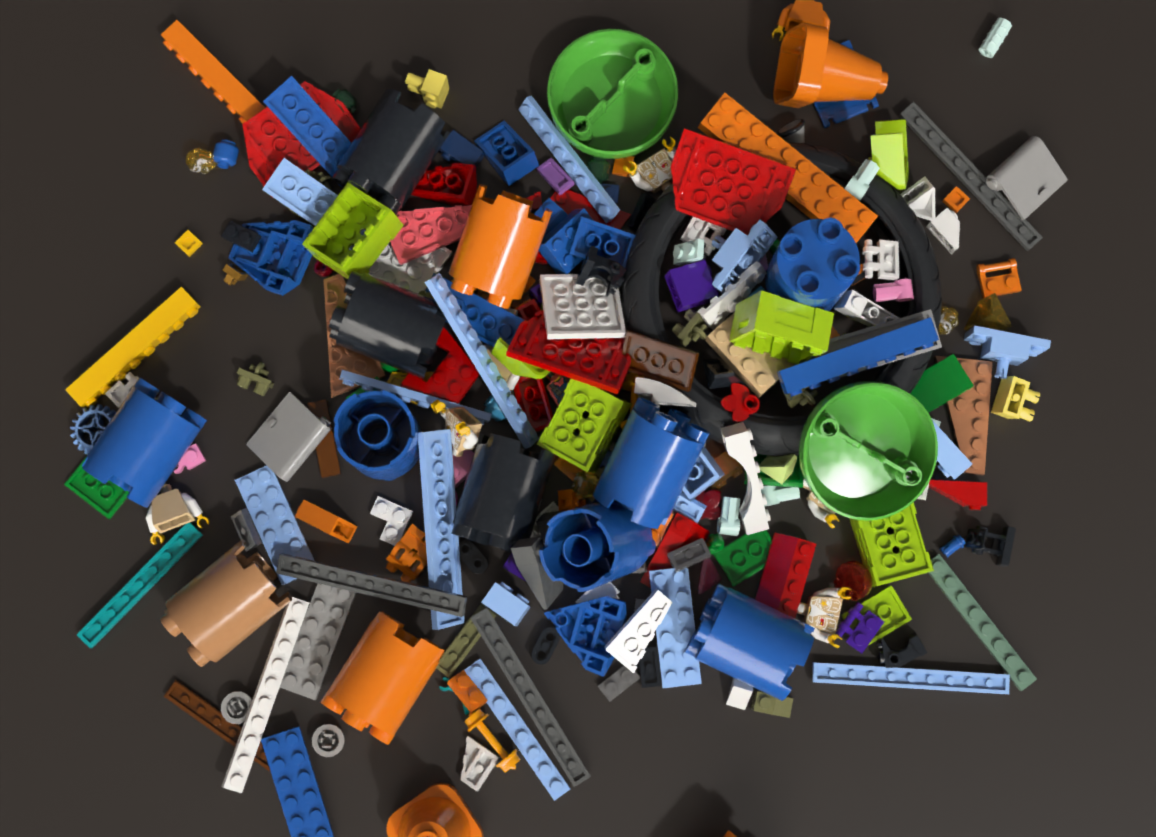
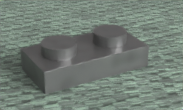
M247 508L239 510L231 516L240 540L242 539L246 542L244 545L246 552L262 544Z
M701 538L668 553L667 556L675 573L710 558L711 553L704 539Z
M624 665L598 685V687L610 702L640 679V676L636 671L633 673Z

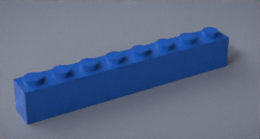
M930 317L778 371L777 374L784 394L790 393L792 397L803 393L802 389L809 386L811 390L820 387V382L828 380L831 383L839 380V375L847 373V376L859 373L858 369L865 366L867 370L878 366V361L884 360L887 363L896 360V355L903 353L904 356L915 353V348L922 346V349L934 346L933 342L939 340Z

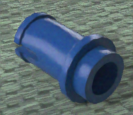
M959 534L952 536V540L940 547L941 552L947 558L960 547L964 548L963 545L966 542Z

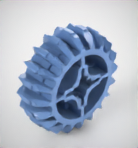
M100 404L97 407L90 405L89 410L83 408L84 414L76 413L79 419L72 420L76 425L70 427L71 430L75 431L70 436L76 438L73 444L79 445L78 450H84V453L88 454L103 431L94 433L91 430L98 428L104 430L106 427L102 420L103 416L110 422L116 413L115 410L110 411L108 406L103 408ZM91 418H93V419H92V422H91L89 425H86V423H87ZM84 432L90 434L91 445L85 440Z

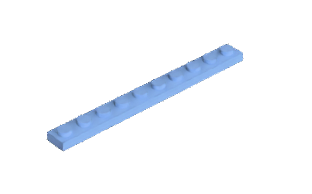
M440 273L425 282L426 286L525 449L531 447L539 439L535 429L532 428L526 414L520 408L517 399L511 393L496 364L490 358L487 349L481 343L466 314L462 311L457 303V299L448 288L446 281Z
M813 662L812 682L1009 694L1010 675L886 668Z

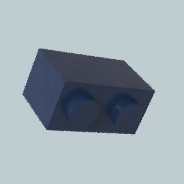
M452 130L440 148L441 156L448 162L472 164L477 167L484 158L481 149L454 130Z

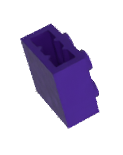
M705 260L671 269L664 276L678 312L708 304L715 296H719V291L712 285L711 268L706 264Z

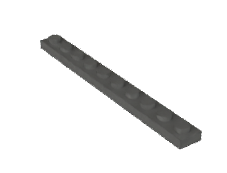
M914 102L900 113L899 117L906 119V124L1026 251L1030 250L1043 238L1026 219L1022 220L1012 204L999 191L991 190L987 186L986 177Z
M279 554L277 574L463 617L468 596L288 554Z
M485 608L472 616V622L572 785L575 787L591 777L489 609Z

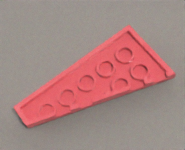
M472 205L399 211L396 216L404 226L396 237L390 241L399 264H405L459 241Z

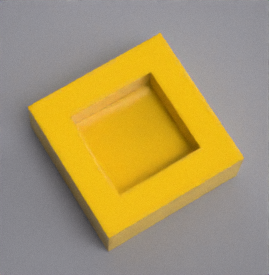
M189 230L175 242L189 257L203 244Z

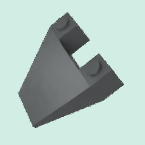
M564 511L543 513L536 521L543 544L540 537L519 539L511 548L519 571L543 610L548 609L563 591L564 583L550 579L542 566L539 550L545 544V537L549 528L547 523L555 515Z

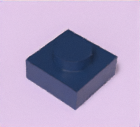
M601 184L615 204L618 205L619 185Z

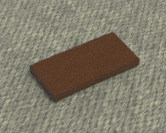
M631 330L626 332L622 354L625 356L628 353L631 358L628 372L687 392L691 391L699 356L698 352Z

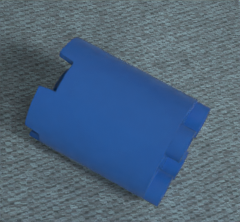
M835 218L810 219L798 223L784 235L769 263L765 278L766 292L814 308L830 311L860 272V257L856 242L850 233L843 228L841 222Z
M139 378L87 454V458L82 464V469L104 484L110 480L123 488L124 491L129 492L127 495L128 499L147 508L158 495L207 420L189 408L185 410L186 407L162 391L155 400L154 398L160 390Z
M385 390L369 391L359 395L353 394L339 407L334 417V437L337 450L346 461L361 473L373 479L392 481L407 473L417 463L419 459L418 432H422L421 427L409 408L399 397Z
M638 397L593 492V497L606 508H609L613 501L616 500L621 506L633 511L630 521L645 527L658 529L660 524L665 526L710 432L696 424L690 423L691 417L679 410L670 408L666 415L658 412L660 407L657 404Z
M616 500L613 501L609 508L604 507L599 502L587 504L561 512L549 520L545 544L539 550L540 560L545 572L552 581H561L565 585L577 589L578 592L589 591L633 573L646 562L647 558L654 553L656 548L651 528L630 521L633 511L621 506Z
M718 583L711 599L707 600L699 618L701 623L697 632L694 631L685 653L781 701L785 700L792 690V687L786 684L787 678L792 674L796 665L804 667L814 642V637L810 634L814 632L815 628Z

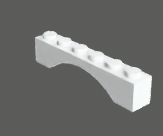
M744 422L720 428L728 455L735 458L747 473V492L739 508L746 535L769 529L768 521H771L768 510H765L764 505H767L765 494L761 493V489H764L763 483L757 473H760L758 462H754V457L757 455L754 445L750 443V440H753L750 428H746Z

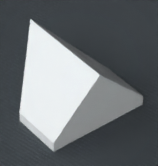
M924 176L900 195L917 217L935 222V188Z

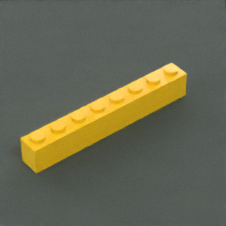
M180 287L65 390L79 406L89 408L90 405H95L101 395H106L105 393L116 382L122 381L128 371L138 367L145 356H150L155 351L156 346L166 342L174 330L177 331L182 328L184 322L189 317H194L201 306L184 288Z

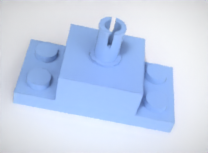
M759 220L757 224L752 226L748 236L735 228L727 240L723 239L720 235L715 237L718 242L713 240L712 246L719 251L712 261L722 271L716 274L712 285L724 294L725 287L729 284L737 283L739 275L756 261L760 262L777 239L776 234L766 223Z
M973 326L964 336V340L969 341L971 345L979 346L982 344L980 359L997 362L994 377L999 378L1000 376V379H1007L1009 364L1018 366L1028 360L1029 356L1035 357L1050 348L1051 340L980 326Z

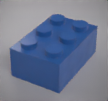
M585 208L573 210L543 237L539 252L556 274H568L583 260L569 253L581 216L593 220Z

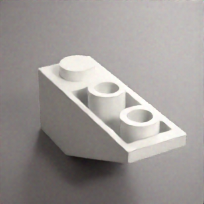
M854 290L846 291L834 307L835 310L848 318L869 327L899 319V317Z

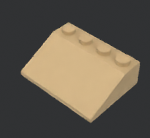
M732 314L712 331L705 341L759 398L779 380L778 371L795 366L796 364L787 362L788 359L785 358L776 359L770 357V354L765 352L764 354L753 352L752 348L749 347L743 349L734 346V343L729 342L734 314Z

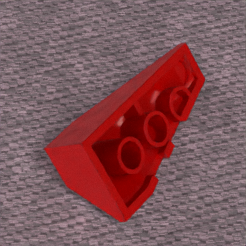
M454 163L452 166L443 168L438 166L435 169L427 170L411 195L451 206H471L477 192L476 166Z
M676 513L647 567L648 572L644 573L640 583L650 587V570L673 568L667 556L668 553L701 538L705 541L710 532L693 520Z

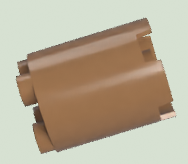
M242 539L165 602L167 609L164 610L165 615L160 618L161 623L174 637L178 636L181 632L192 644L187 648V652L200 667L206 665L210 660L218 662L292 601V596L289 592L278 597L273 583L278 576L258 552L248 558L241 553L246 544Z

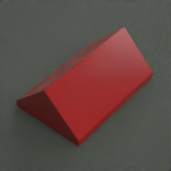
M520 377L514 387L517 403L526 414L529 423L536 433L543 432L553 418L543 380Z

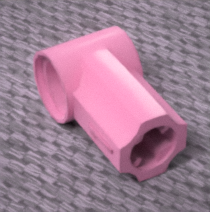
M900 279L893 283L874 284L873 298L875 302L891 300L905 302L913 300L911 279Z

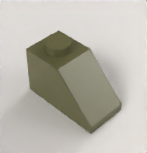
M754 690L751 710L790 718L793 698L786 697L785 700L781 701L764 692Z

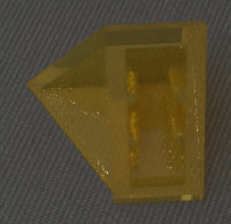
M996 293L978 302L963 330L968 331L973 326L1006 331L1012 327Z

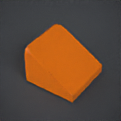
M634 156L615 159L612 174L630 178V173L624 171L623 166L625 165L630 169L631 164L629 161L634 162Z

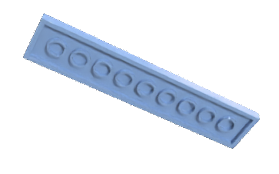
M451 429L418 432L429 587L463 595L459 538L451 534L456 514ZM431 610L433 630L465 623L464 616L460 617Z

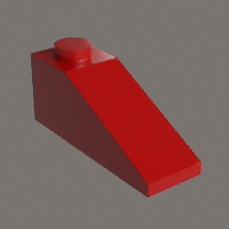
M930 480L928 488L961 506L969 507V510H981V507L987 506V482Z

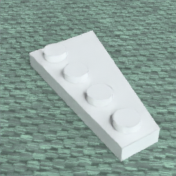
M756 261L739 275L737 283H732L725 287L723 295L719 298L715 296L711 299L709 307L706 309L702 307L698 311L705 323L713 331L724 322L730 313L735 311L736 304L748 297L755 285L762 282L767 273L759 262Z
M656 588L604 648L634 673L639 659L643 657L646 646L653 639L654 632L657 626L661 624L672 601Z

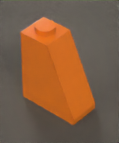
M303 500L295 515L296 518L348 544L358 527L306 500Z

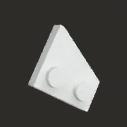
M468 736L466 738L467 744L463 758L464 766L461 773V781L475 791H479L500 757Z

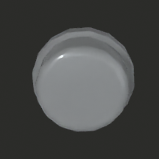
M242 691L228 694L221 704V713L226 721L232 724L244 723L252 698Z
M333 724L320 726L312 737L314 750L324 757L335 756L343 749L345 743V736L342 730Z

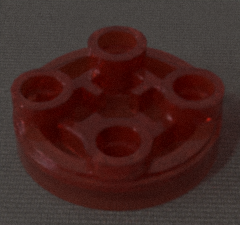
M847 561L837 569L834 587L840 589L842 587L851 588L852 590L845 591V596L851 597L852 601H857L870 593L872 577L862 563Z

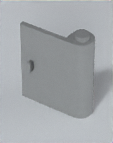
M1032 136L986 177V184L991 190H1002L1020 218L1025 220L1068 179L1044 142L1039 137Z
M289 392L246 445L279 478L288 482L332 429L330 426L331 422L324 416L319 418L314 415L292 392Z

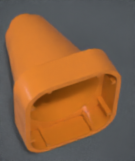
M801 23L789 29L782 40L774 85V103L792 108H801L814 102L871 100L875 97L876 93H884L888 83V73L882 71L879 62L829 39L826 27Z
M436 783L397 809L387 822L388 837H484L480 823L458 790L448 783Z

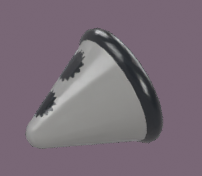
M798 119L788 123L777 132V135L785 141L805 143V120Z

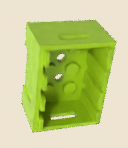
M347 183L302 245L317 260L348 279L352 271L360 274L369 273V269L388 243L396 237L404 225L391 209L350 183ZM366 229L364 235H361V231ZM351 245H355V246L352 248L353 250H350V249H349Z
M761 290L736 304L729 342L743 349L746 347L752 348V351L756 353H768L770 357L776 359H788L787 362L797 365L828 351L834 313Z
M570 379L564 390L565 395L549 426L545 427L537 445L586 472H596L632 403L609 391ZM584 411L589 412V417L586 419L583 417ZM576 428L580 430V434L578 436L574 435V430Z
M914 502L904 510L887 518L866 521L849 518L869 588L934 571L929 552H926L918 526ZM888 527L893 528L894 533L892 535L887 533ZM894 546L899 548L898 554L893 553L892 549Z

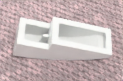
M636 377L634 393L640 396H653L652 402L658 405L696 407V402L677 389L655 380Z

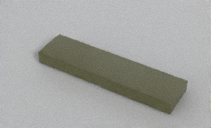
M480 604L472 616H474L475 614L479 613L487 607H485L483 604ZM489 610L493 618H495L497 615ZM471 617L439 660L440 663L436 667L448 678L453 675L481 637Z

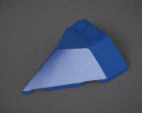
M604 596L544 612L545 616L548 619L550 618L556 626L555 629L571 651L576 653L582 661L581 664L585 670L604 677L615 658L604 646L626 623V602L610 596Z

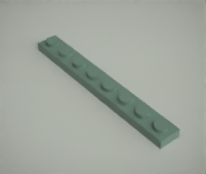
M937 554L933 557L931 562L934 571L928 572V574L1005 673L1010 675V679L1019 691H1023L1036 681L1037 678L941 555Z

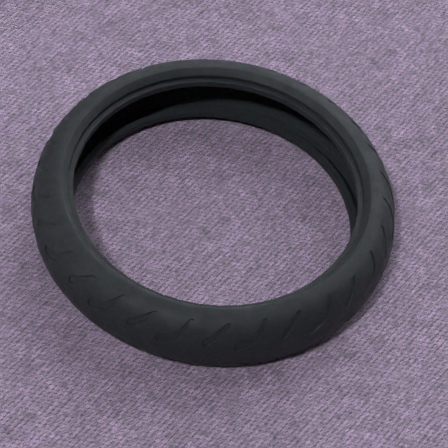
M786 141L844 189L862 165L853 158L834 150L806 143ZM875 175L860 202L878 216L870 226L880 240L898 241L899 243L898 280L911 279L914 299L900 302L899 318L931 309L938 331L942 307L941 281L931 242L920 220L904 198L892 185L878 175ZM673 183L658 197L639 225L625 267L627 271L624 275L625 281L622 284V312L626 332L631 330L667 343L670 342L663 326L659 305L661 266L673 240L684 225L693 217L676 210ZM933 350L884 364L873 381L894 385L910 394L924 373ZM693 378L691 391L675 389L696 402V407L666 405L669 409L673 408L690 416V423L706 429L710 432L708 438L723 445L720 428L744 422L746 428H750L753 440H750V443L754 445L756 454L772 456L799 455L800 436L809 416L779 417L753 413L749 414L748 418L744 421H733V412H729L722 407L720 403L722 399L707 390L695 378Z

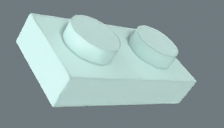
M694 239L674 245L673 264L681 266L702 260L704 240Z

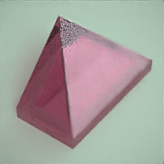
M710 558L702 561L696 594H703L722 580Z

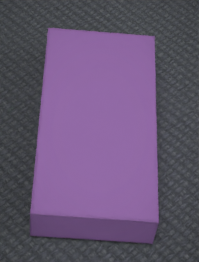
M552 158L537 167V172L559 195L575 185L574 181Z

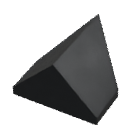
M722 358L703 360L709 389L731 387L732 383L746 385Z

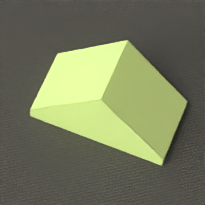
M795 454L784 456L767 455L759 465L760 471L783 484L792 474L797 456Z

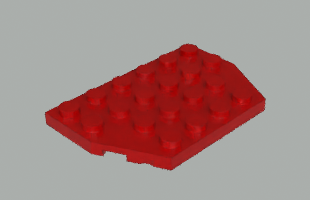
M306 81L301 83L300 86L352 143L361 128L344 103ZM268 107L242 124L249 167L263 186L266 185L283 158L302 171L307 169L312 171L320 165Z
M684 128L671 164L675 208L679 212L731 231L737 228L748 236L754 224H757L759 220L766 223L782 208L797 169Z
M543 310L535 313V316L530 320L520 323L506 352V356L615 394L619 393L631 364L629 354L626 353L625 356L622 354L625 338L547 339Z

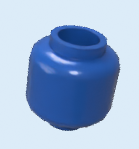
M222 139L221 142L215 144L212 159L217 163L218 167L228 169L229 166L236 165L239 154L236 143Z

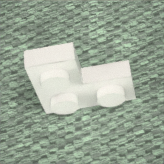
M377 496L370 514L387 521L380 540L395 546L403 537L413 511Z

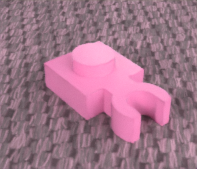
M195 443L188 448L178 463V469L173 471L175 474L181 473L185 466L188 470H191L207 461L198 444Z

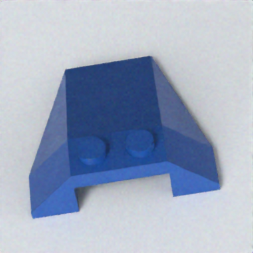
M296 220L284 223L275 221L268 224L264 222L243 223V227L258 233L262 237L253 253L233 245L228 258L267 291L283 296L300 285L312 257V254L302 243L313 230V226Z

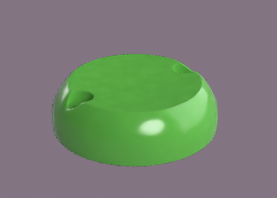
M622 29L598 30L579 37L569 44L558 56L548 80V107L556 128L578 150L604 159L627 158L653 146L667 131L673 120L678 102L677 78L667 56L649 39L640 34Z
M875 381L851 383L836 389L823 398L808 416L799 443L800 468L808 487L823 505L844 517L865 521L887 518L911 505L927 487L933 475L938 455L936 430L924 406L905 390L891 384Z

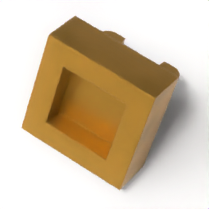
M234 263L226 264L223 269L227 273L224 282L228 285H235L237 281L245 280L248 276L245 271Z

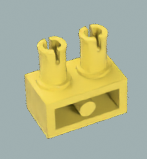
M430 69L424 78L408 73L405 83L408 84L407 89L422 95L427 106L442 109L449 91L447 75Z
M1007 376V379H1001L991 413L1007 419L1022 418L1030 422L1033 419V416H1030V414L1034 415L1035 411L1023 407L1025 400L1031 401L1034 404L1037 403L1039 398H1036V396L1040 397V392L1028 389L1030 385L1028 381L1015 376Z

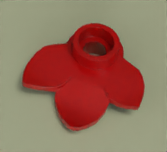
M732 383V395L726 396L720 402L725 410L733 412L732 420L737 422L746 420L749 414L757 412L760 407L759 399L750 394L746 386L739 383ZM747 402L752 404L751 408L747 406Z

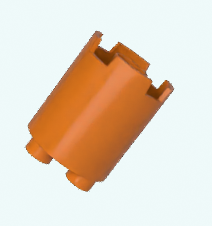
M479 184L448 272L454 277L451 288L467 295H473V292L478 288L490 293L487 300L489 303L509 309L513 299L520 300L522 298L553 211L546 208L541 218L531 213L533 201L504 190L501 195L498 194L496 200L485 197L487 186Z
M379 611L324 695L321 703L340 715L344 709H347L341 719L359 731H363L364 727L368 728L370 724L373 725L369 733L389 745L440 663L439 660L445 650L427 638H416L403 630V623Z

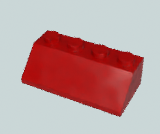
M774 533L755 600L796 618L816 543Z

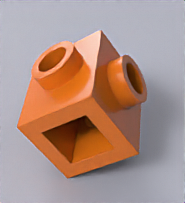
M568 489L558 491L559 511H567L586 505L585 490Z

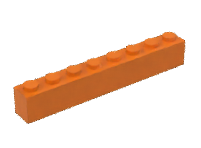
M178 20L161 34L165 40L162 43L170 51L173 49L177 53L175 56L181 63L186 62L189 65L188 69L194 76L199 75L202 78L201 82L207 89L211 87L215 91L213 94L220 102L224 100L228 104L226 107L233 115L237 113L240 116L239 120L242 124L265 109Z

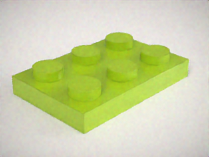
M892 586L860 603L864 606L860 614L864 615L869 610L884 621V624L869 645L912 620ZM848 611L841 615L843 620L849 614ZM855 618L849 627L853 630L859 621Z

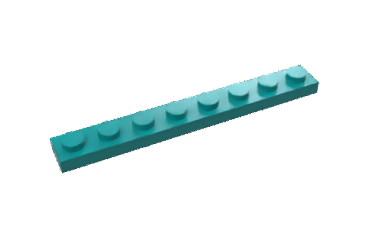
M191 522L185 524L86 624L77 636L89 648H93L188 552L203 534Z

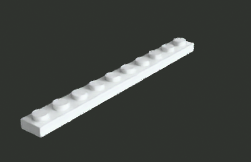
M292 597V601L285 607L221 786L225 789L242 793L309 602Z

